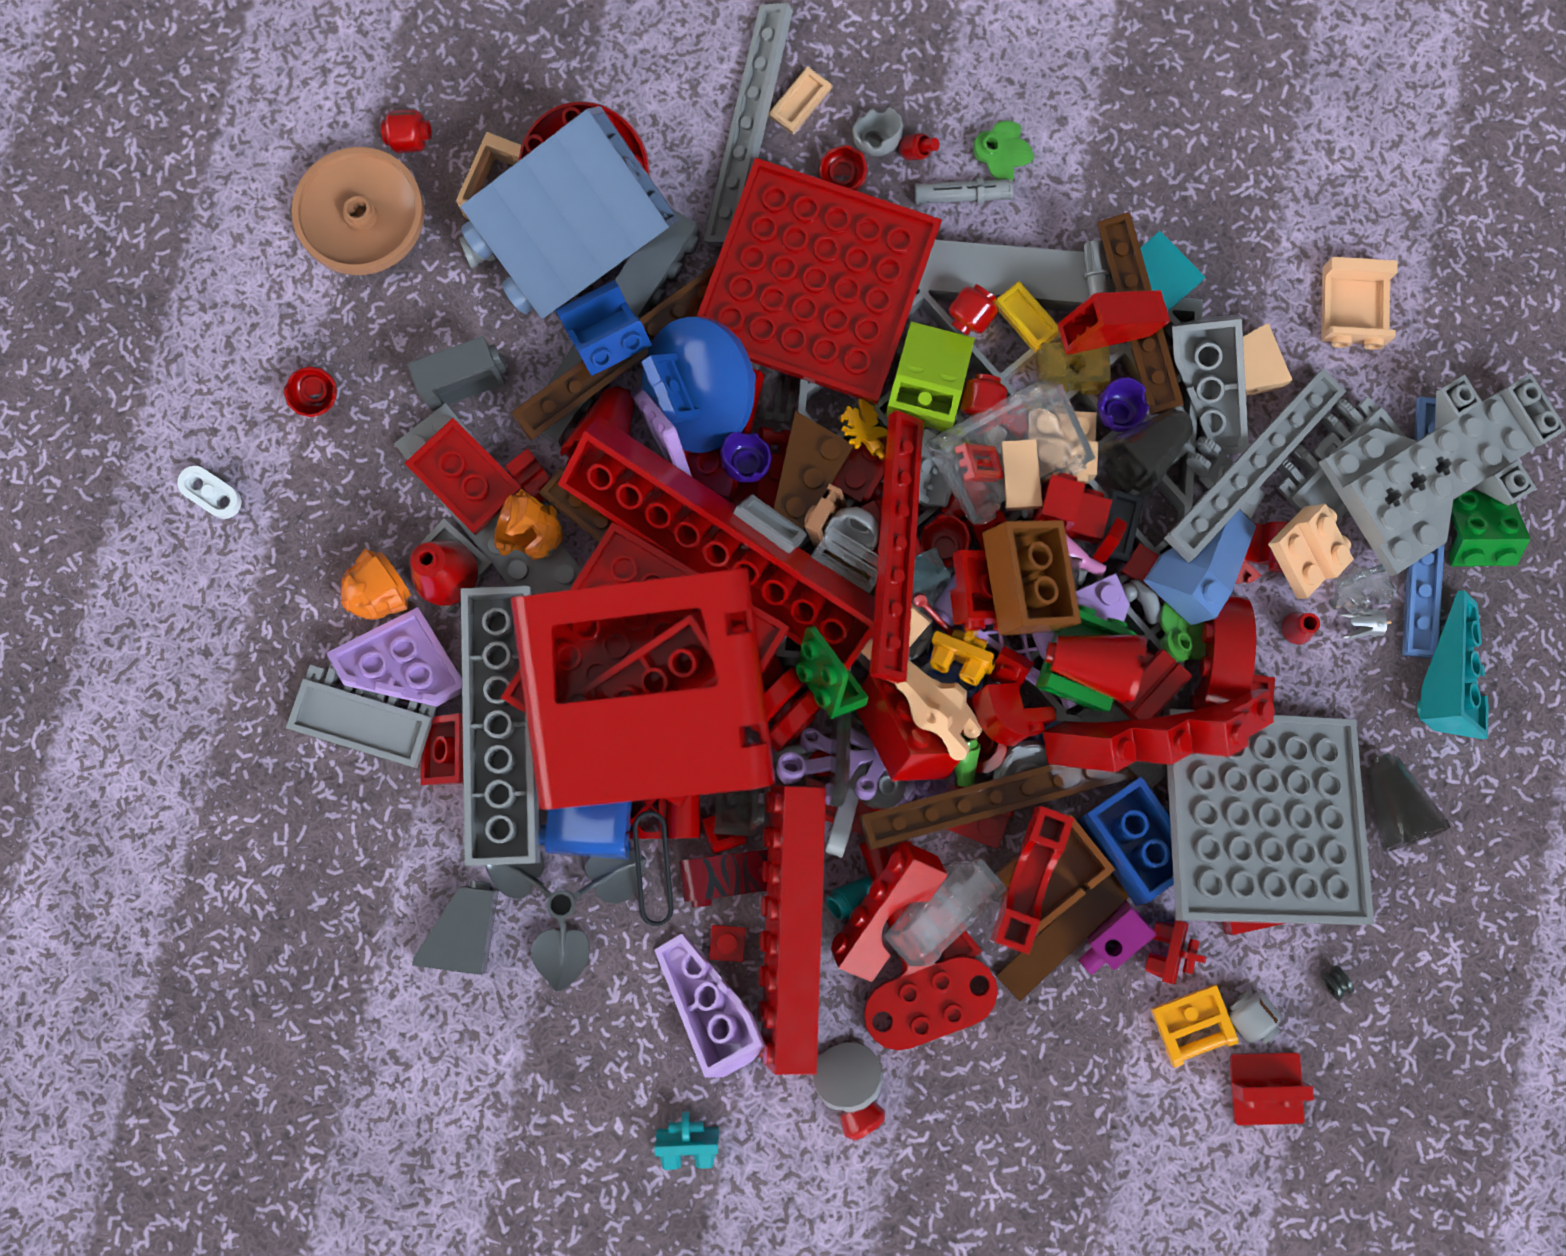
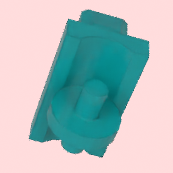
M682 1111V1122H669V1129L656 1130L655 1157H660L664 1170H677L680 1168L681 1156L694 1155L695 1167L699 1169L713 1167L715 1154H718L719 1127H704V1121H691L690 1111Z

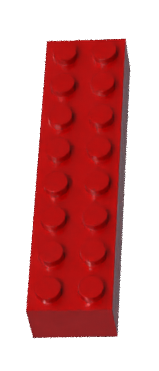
M772 784L770 785V792L765 793L764 807L765 812H769V826L764 827L763 844L764 847H768V861L763 862L762 879L763 882H767L766 896H762L761 915L766 917L765 931H761L759 941L760 951L764 952V966H760L758 972L759 986L763 987V1001H758L757 1018L758 1022H762L761 1037L765 1047L757 1057L761 1058V1062L774 1075H817L825 787Z

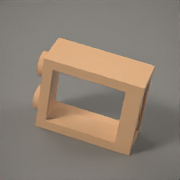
M486 132L456 200L463 213L462 215L469 220L460 206L481 190L494 159L513 166L519 161L522 145Z

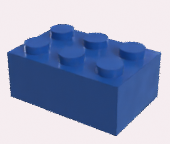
M1142 776L1076 820L1116 869L1112 873L1135 906L1150 902L1174 885L1170 816Z

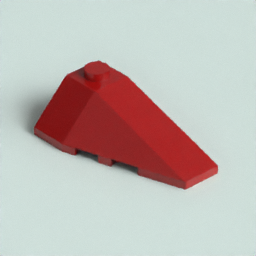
M702 611L690 614L581 688L580 691L585 699L595 700L716 685L718 679Z

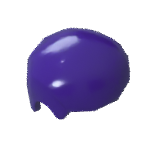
M1119 377L1105 387L1098 398L1097 408L1100 419L1107 428L1115 432H1131L1143 424L1147 411L1150 408L1145 401L1144 394L1146 388L1144 385L1130 377Z
M740 431L732 432L724 438L720 450L722 469L730 478L736 481L756 482L762 479L769 471L772 461L770 448L767 443L759 438L757 433L744 434L740 433Z

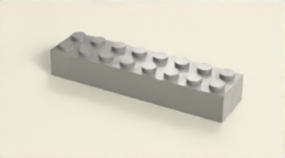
M530 586L461 588L465 866L541 863L539 844L540 810L526 713L501 699V696L520 668L510 597L535 594Z

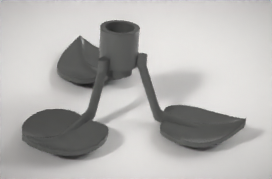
M630 849L629 860L590 857L585 864V872L592 882L574 893L567 889H558L552 893L541 881L536 879L542 874L545 866L541 851V863L486 865L492 882L504 895L522 899L530 893L532 884H534L548 898L547 910L552 917L558 919L560 931L547 929L540 933L533 943L531 954L537 971L548 981L554 991L559 992L565 989L579 977L587 964L590 954L589 941L585 933L580 930L566 931L565 918L569 917L575 910L576 899L594 887L597 896L606 903L619 904L630 899L638 889L634 850ZM640 854L641 874H643L647 860Z

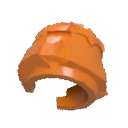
M522 489L516 495H510L506 499L497 521L494 546L503 556H507L512 551H516V549L531 557L532 560H538L547 556L551 550L557 549L564 535L562 526L557 519L556 509L551 505H543Z
M364 549L355 560L356 563L348 568L341 580L340 594L342 601L340 602L347 612L368 620L384 618L391 613L395 614L407 610L408 598L411 596V593L395 568L382 552L375 553Z

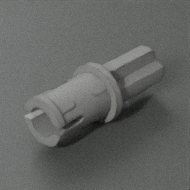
M1092 240L1084 244L1087 273L1084 274V279L1088 280L1089 297H1091L1094 293L1109 292L1107 277L1110 276V271L1106 270L1102 241Z

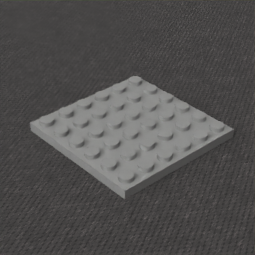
M1169 709L1164 712V716L1195 710ZM1274 715V723L1250 736L1248 739L1249 746L1230 757L1192 753L1173 765L1167 764L1176 920L1336 925L1374 924L1356 719Z

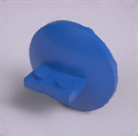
M681 318L662 328L652 340V346L648 348L647 356L641 361L643 365L642 391L649 395L675 427L683 450L703 453L721 449L725 437L732 432L740 431L741 433L752 412L756 375L752 369L749 356L741 340L729 328L710 318Z

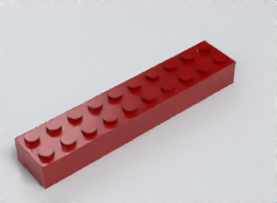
M602 417L584 431L557 485L625 530L700 574L748 568L752 604L790 626L786 636L799 645L803 641L806 628L815 626L847 671L850 669L873 635L875 598L799 547H796L790 554L733 514L737 506Z

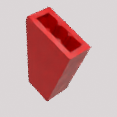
M1161 290L1094 293L1057 325L1065 353L1070 355L1150 337L1168 324L1170 318Z

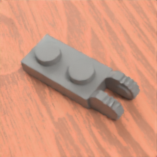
M1204 436L1199 438L1195 445L1202 455L1195 452L1189 454L1186 464L1199 476L1198 479L1210 489L1233 462L1221 452V447L1214 443L1215 441ZM1258 488L1239 510L1251 519L1265 493Z

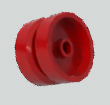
M795 667L790 668L764 694L768 725L772 721L776 722L769 731L771 748L777 754L808 728L815 720V715L821 709L810 689L799 699L796 698L805 686V683L799 679ZM758 723L748 725L755 733L759 732Z

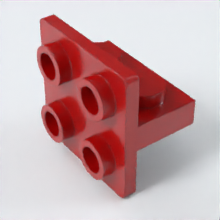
M1299 1053L1230 1054L1234 1124L1238 1126L1303 1124L1305 1122L1303 1101H1314V1091L1312 1085L1302 1081Z

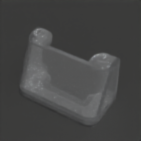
M1049 381L1031 384L1001 400L991 408L979 412L934 436L925 443L933 461L969 522L973 524L978 523L979 525L988 523L997 517L996 511L1000 508L999 503L1005 500L1004 479L996 482L965 481L963 474L969 471L968 468L960 467L959 460L964 459V455L956 454L955 447L964 443L996 447L1002 467V441L1036 439L1040 480L1055 472H1067V474L1071 475L1078 474L1087 468L1086 463L1096 459L1063 385ZM989 455L986 456V457H984V456H974L975 459H979V460H981V459H989V460H990V456H989Z

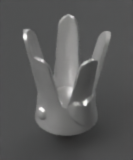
M1344 606L1345 609L1364 613L1340 614L1341 616L1352 618V625L1363 627L1341 638H1348L1347 640L1349 641L1367 635H1372L1373 637L1383 636L1386 633L1387 624L1392 622L1387 621L1383 610L1366 609L1364 611Z

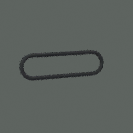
M644 811L636 816L632 827L639 909L641 918L645 923L651 926H661L670 920L674 909L667 826L661 814L655 811ZM645 816L658 818L662 828L669 909L666 918L659 922L650 920L646 916L644 907L637 828L639 821Z

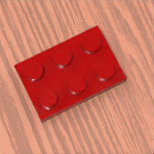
M454 418L448 421L405 462L406 466L475 536L501 512L506 499L510 495H516L521 489L524 490Z

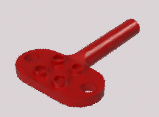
M864 841L859 844V848L873 883L887 867L891 853L888 845L868 850L867 843ZM904 905L893 912L886 922L903 969L898 976L876 986L866 998L863 1014L865 1026L873 1040L884 1048L896 1051L906 1050L973 1026L987 1018L995 1007L998 995L996 979L990 969L977 958L966 955L932 961L926 952L910 905ZM978 975L986 977L988 981L986 990L978 994L973 993L969 986L972 978ZM884 1011L891 1015L892 1020L889 1027L880 1030L873 1026L872 1020L875 1014Z

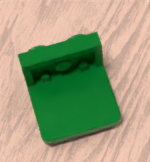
M1466 491L1453 500L1451 518L1458 535L1449 552L1451 567L1517 566L1531 538L1516 502L1508 506L1481 491Z
M815 626L807 627L801 643L796 672L799 679L806 683L814 694L818 706L824 708L831 719L866 706L868 696L849 670L847 671Z

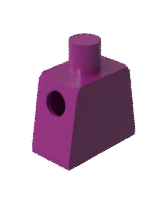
M1126 900L1087 937L1091 948L1078 961L1091 975L1098 971L1105 963L1115 970L1155 937L1156 933L1147 920ZM1112 939L1118 940L1120 943L1108 953L1105 949L1106 942Z

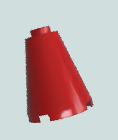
M620 386L606 388L562 444L560 455L562 457L566 454L569 457L567 464L584 431L601 417L630 436L635 405L631 393Z
M453 540L426 542L418 545L411 554L412 584L416 592L429 603L438 606L455 605L461 601V588H475L477 584L478 564L471 551L459 542Z
M1142 635L1057 636L1055 642L1049 641L1045 662L1051 663V671L1123 704L1131 705V701L1134 702L1143 673L1140 656H1146L1147 640L1146 636Z

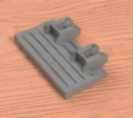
M1365 397L1356 406L1365 418L1360 415L1350 402L1340 398L1334 405L1335 409L1351 427L1347 430L1336 416L1330 414V412L1326 413L1321 419V423L1329 434L1311 452L1321 461L1374 428L1403 437L1406 436L1382 407H1377L1370 397ZM1298 444L1291 454L1307 472L1302 475L1288 459H1285L1277 467L1285 479L1276 488L1297 513L1305 506L1326 504L1327 507L1336 512L1338 521L1348 509L1332 487L1320 464L1305 447Z
M331 663L324 684H320L325 669L313 665L309 666L305 679L303 678L286 726L287 729L418 768L432 726V718L435 716L438 706L423 703L421 706V703L410 701L407 710L398 707L401 698L389 696L386 704L384 703L386 698L384 694L346 685L343 690L337 689L335 687L339 676Z

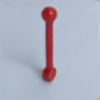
M922 592L916 593L913 597L915 606L923 607L946 634L952 637L954 631L927 603V596Z

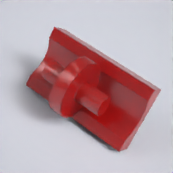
M1175 920V923H1155L1154 931L1156 936L1153 937V940L1168 943L1170 946L1167 957L1149 953L1145 971L1161 977L1162 982L1176 985L1182 958H1185L1182 972L1193 975L1195 961L1206 964L1207 957L1197 955L1200 941L1189 939L1187 952L1183 951L1189 924Z

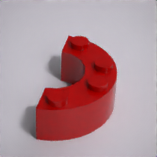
M1230 595L1215 619L1203 622L1201 639L1202 643H1206L1205 656L1201 658L1199 674L1202 678L1195 690V695L1192 694L1190 697L1189 710H1199L1218 705L1250 693L1256 658V622L1253 606L1248 597Z

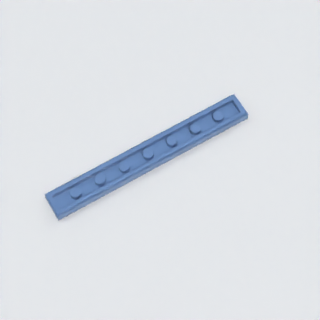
M1419 396L1416 400L1414 440L1416 441L1435 430L1436 398ZM1444 544L1407 567L1402 644L1403 656L1432 659L1438 645Z

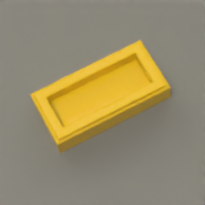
M1020 281L997 298L995 304L998 306L1000 314L1034 353H1037L1060 334L1057 323Z

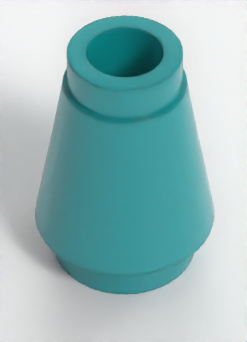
M870 876L831 890V894L826 897V903L836 919L840 921L844 918L850 919L853 910L862 903L869 893L872 884Z

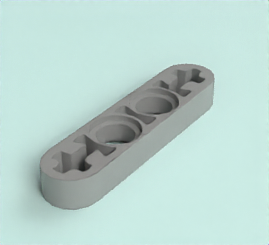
M854 745L853 751L863 750ZM868 764L858 766L845 788L843 801L837 806L826 853L843 857L859 799L855 794V786L857 780L865 776Z

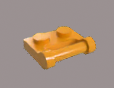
M1215 984L1150 1008L1173 1068L1183 1065L1184 1060L1220 1046L1226 1045L1230 1047L1239 1043L1219 989ZM1218 1023L1220 1032L1178 1047L1177 1038Z

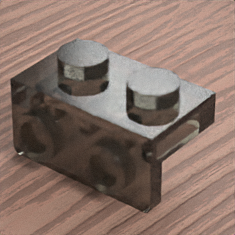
M765 787L716 793L713 834L754 837L757 824L764 823L765 804L759 803V793L764 794Z

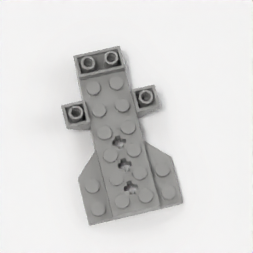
M1531 373L1482 401L1466 375H1463L1436 391L1435 430L1418 441L1374 428L1318 463L1387 574L1391 577L1447 542L1453 500L1469 489L1475 488L1508 506L1537 489L1517 459L1565 431L1566 427Z

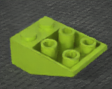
M911 321L885 417L898 410L923 420L924 427L950 433L959 406L975 338Z

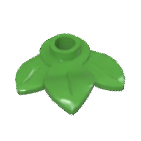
M1013 121L998 122L991 131L981 132L973 143V153L976 159L981 163H987L990 174L998 180H1013L1014 167L1025 166L1035 158L1030 145L1019 138L1021 125ZM987 143H990L994 147V150L990 149L987 146Z
M1164 602L1160 612V624L1165 635L1161 638L1160 648L1164 649L1177 662H1183L1189 658L1195 661L1201 659L1202 656H1205L1206 643H1202L1200 637L1204 623L1190 625L1171 606Z

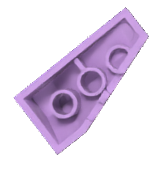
M680 934L656 948L654 951L704 1077H726L751 1063L765 1047V1044L750 1010L685 934Z

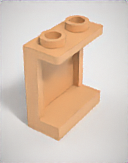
M1331 257L1322 269V342H1331V346L1336 348L1349 347L1352 343L1364 344L1365 349L1377 350L1384 348L1385 345L1396 337V330H1390V280L1398 272L1397 260Z

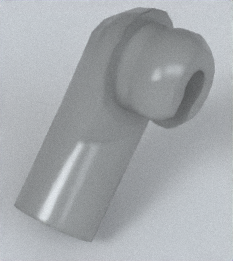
M1130 580L1129 584L1122 585L1129 602L1137 599L1142 604L1148 624L1160 622L1161 606L1155 591L1140 580Z

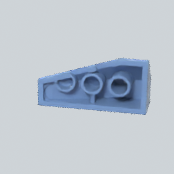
M1238 510L1193 560L1187 562L1174 548L1169 549L1158 557L1143 581L1190 625L1215 619L1233 591L1256 525Z

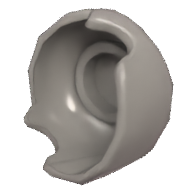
M887 108L884 113H878L871 109L864 117L857 119L853 126L854 144L860 151L870 156L879 157L890 154L896 149L901 140L903 123L901 116L893 108ZM876 134L880 136L882 139V143L869 137L868 135Z
M857 506L842 508L836 512L824 531L825 542L832 552L849 560L857 561L863 559L870 550L875 548L880 539V527L877 520L871 513Z

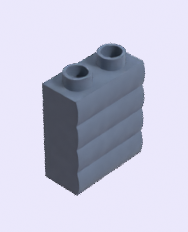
M601 106L582 112L460 206L469 218V221L461 227V230L470 247L483 259H488L493 254L496 255L510 275L502 282V286L511 303L523 314H528L535 309L541 319L547 317L679 221L677 215Z

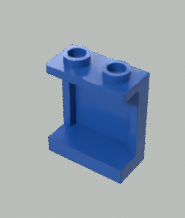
M615 280L556 309L567 335L591 376L652 346L642 322L633 314Z

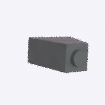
M470 880V887H459L414 956L412 966L477 975L486 973L499 890H491V883L473 880Z

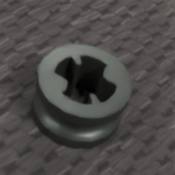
M1334 965L1331 968V973L1324 971L1320 976L1331 995L1337 1001L1343 999L1344 993L1352 994L1354 987L1345 972L1338 965Z

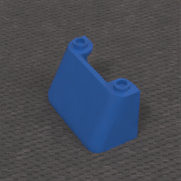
M632 801L548 809L547 824H542L540 828L539 844L545 845V851L548 854L629 860L631 842H629V833H626V831H631L630 814Z

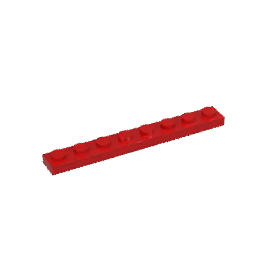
M896 410L888 415L870 676L899 684L907 681L924 421Z

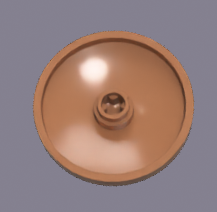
M368 147L345 148L319 159L301 178L292 201L293 226L304 248L321 265L335 272L347 275L373 274L398 263L415 245L424 223V200L412 173L394 156Z

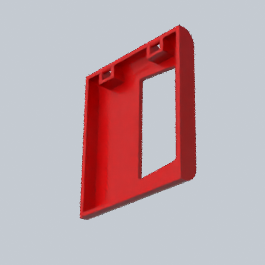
M748 568L510 597L539 809H559L749 790L770 786L775 783ZM690 608L701 609L718 679L716 686L569 703H559L556 700L554 627L556 625ZM743 611L746 632L733 633L730 613ZM758 723L760 742L747 744L745 726Z

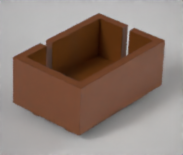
M1075 819L1064 852L1058 859L1050 877L1042 903L1041 921L1036 934L1086 894L1082 888H1077L1079 884L1085 889H1092L1116 870ZM1019 853L986 878L1002 900L1004 899Z

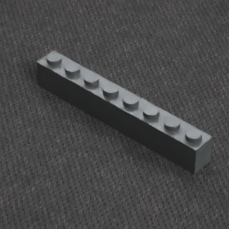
M675 210L673 211L679 218V221L632 254L615 279L635 317H642L653 306H657L664 300L666 291L663 289L669 280L675 281L683 269L681 261L687 253L692 255L700 242L697 223ZM574 345L547 385L582 360ZM597 393L542 432L540 436L561 448L583 414L585 415L597 399L594 397Z

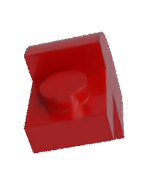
M1017 683L986 685L972 696L980 727L988 737L1005 746H1015L1028 736L1039 735L1046 731V726L1057 720L1053 706L1024 709Z

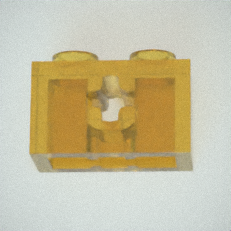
M1063 342L1041 343L1037 351L1038 391H1047V394L1052 396L1065 395L1068 391H1081L1083 395L1101 393V390H1104L1111 381L1109 346L1066 355ZM1069 365H1072L1074 371H1079L1077 375L1073 374V370L1068 368Z

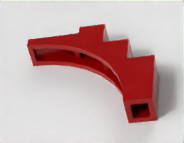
M1256 689L1241 697L1218 705L1163 717L1116 722L1063 721L1043 731L1047 761L1050 765L1116 773L1135 761L1173 765L1192 753L1230 757L1249 746L1248 739L1250 736L1274 723V705L1271 702L1269 689Z

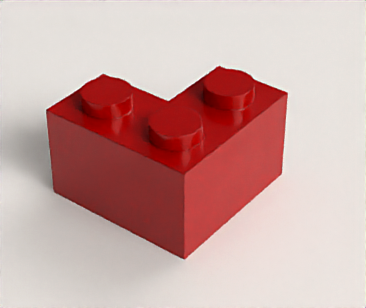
M1058 473L1057 476L1051 475L1041 489L1042 507L1041 509H1036L1033 521L1063 520L1067 536L1075 540L1097 545L1103 539L1112 500L1104 498L1102 492L1091 489L1084 490L1086 483L1078 482V478L1074 475L1067 473Z

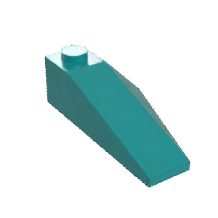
M1465 590L1457 591L1421 687V700L1417 702V713L1420 720L1434 731L1477 739H1488V696L1480 695L1477 678L1485 676L1484 665H1481L1478 653L1474 651V647H1479L1482 643L1478 603Z

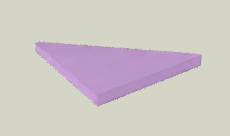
M640 385L631 389V397L634 399L664 458L692 477L675 427L649 395L642 391Z

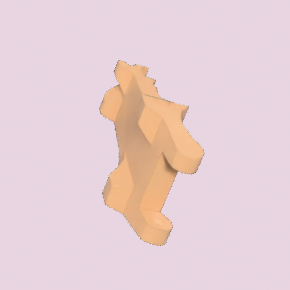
M908 660L907 681L895 684L907 697L915 724L921 729L931 730L938 734L945 742L950 756L955 760H963L969 753L970 748L960 735L962 730L965 736L970 739H976L982 732L976 715L966 702L967 691L959 683H942L931 678Z

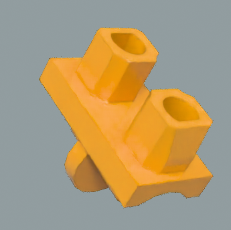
M955 629L952 637L936 631L932 638L933 651L930 665L932 669L948 673L953 660L964 665L959 674L960 679L977 686L985 673L991 675L994 668L992 663L994 653L985 650L988 641L977 637L979 630L963 632Z

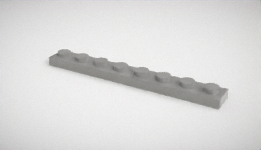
M788 3L762 4L759 6L704 242L709 247L723 246L754 159L759 157L793 12Z
M1324 368L1317 372L1164 539L1187 562L1193 560L1345 394L1346 390Z

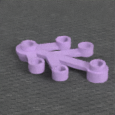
M838 723L834 726L831 735L832 740L822 736L818 730L813 728L805 729L802 732L800 746L805 751L814 752L819 749L832 756L804 760L799 754L788 752L781 755L778 760L776 773L783 783L789 785L800 781L803 775L840 769L833 781L825 786L826 804L830 806H838L842 803L845 788L859 765L872 763L866 776L860 777L855 786V794L862 800H870L874 797L877 782L885 770L871 739L853 730L846 723ZM807 738H811V739H813V740H815V741H814V742L808 741ZM852 743L863 750L853 751L845 746ZM861 786H866L871 790H865ZM829 792H835L838 796H833Z

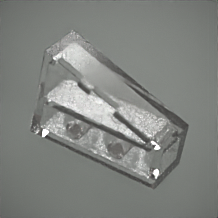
M982 858L944 863L943 866L948 876L929 902L911 903L884 935V938L909 966H930L940 958L942 952L1007 890L1006 886Z

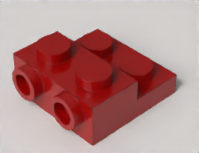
M958 550L954 552L953 560L957 587L950 590L954 624H964L965 631L985 629V625H993V630L998 631L985 550Z

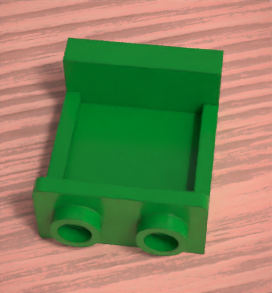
M1078 605L1081 623L1055 632L1051 642H1055L1057 636L1136 635V633L1126 629L1127 624L1121 620L1107 618L1106 621L1096 617L1095 610ZM1044 661L1035 686L1036 688L1096 712L1110 711L1114 699L1051 671V663Z

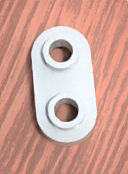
M190 466L180 473L177 482L180 492L212 515L221 519H228L235 516L240 510L242 502L240 494L204 468ZM198 479H202V487L198 490H194V482ZM224 497H228V506L225 508H221L220 500Z

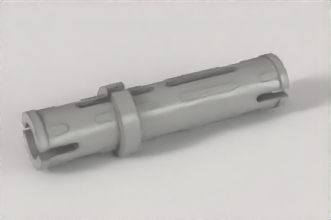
M982 177L976 178V181L915 183L916 205L976 201V204H983L984 201L1012 200L1013 198L1012 179L984 181Z

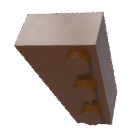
M795 411L774 510L805 532L806 524L804 520L808 510L812 505L817 506L821 497L825 498L827 496L828 485H833L852 453L854 445L849 444L845 439Z

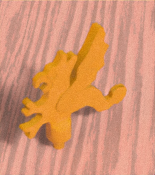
M859 399L860 415L857 408L852 410L850 406H847L846 411L839 419L841 422L847 421V425L852 429L843 426L841 431L845 432V436L851 435L856 438L849 441V444H853L856 449L860 447V442H863L872 456L878 455L883 460L886 457L883 452L885 447L880 439L887 441V429L876 427L879 423L877 420L879 415L875 412L874 406L867 401Z

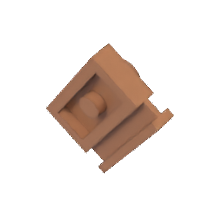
M831 484L827 487L829 492L827 499L821 497L817 506L812 505L804 520L806 531L814 548L824 553L829 549L825 542L824 532L827 524L836 512L848 507L842 490Z

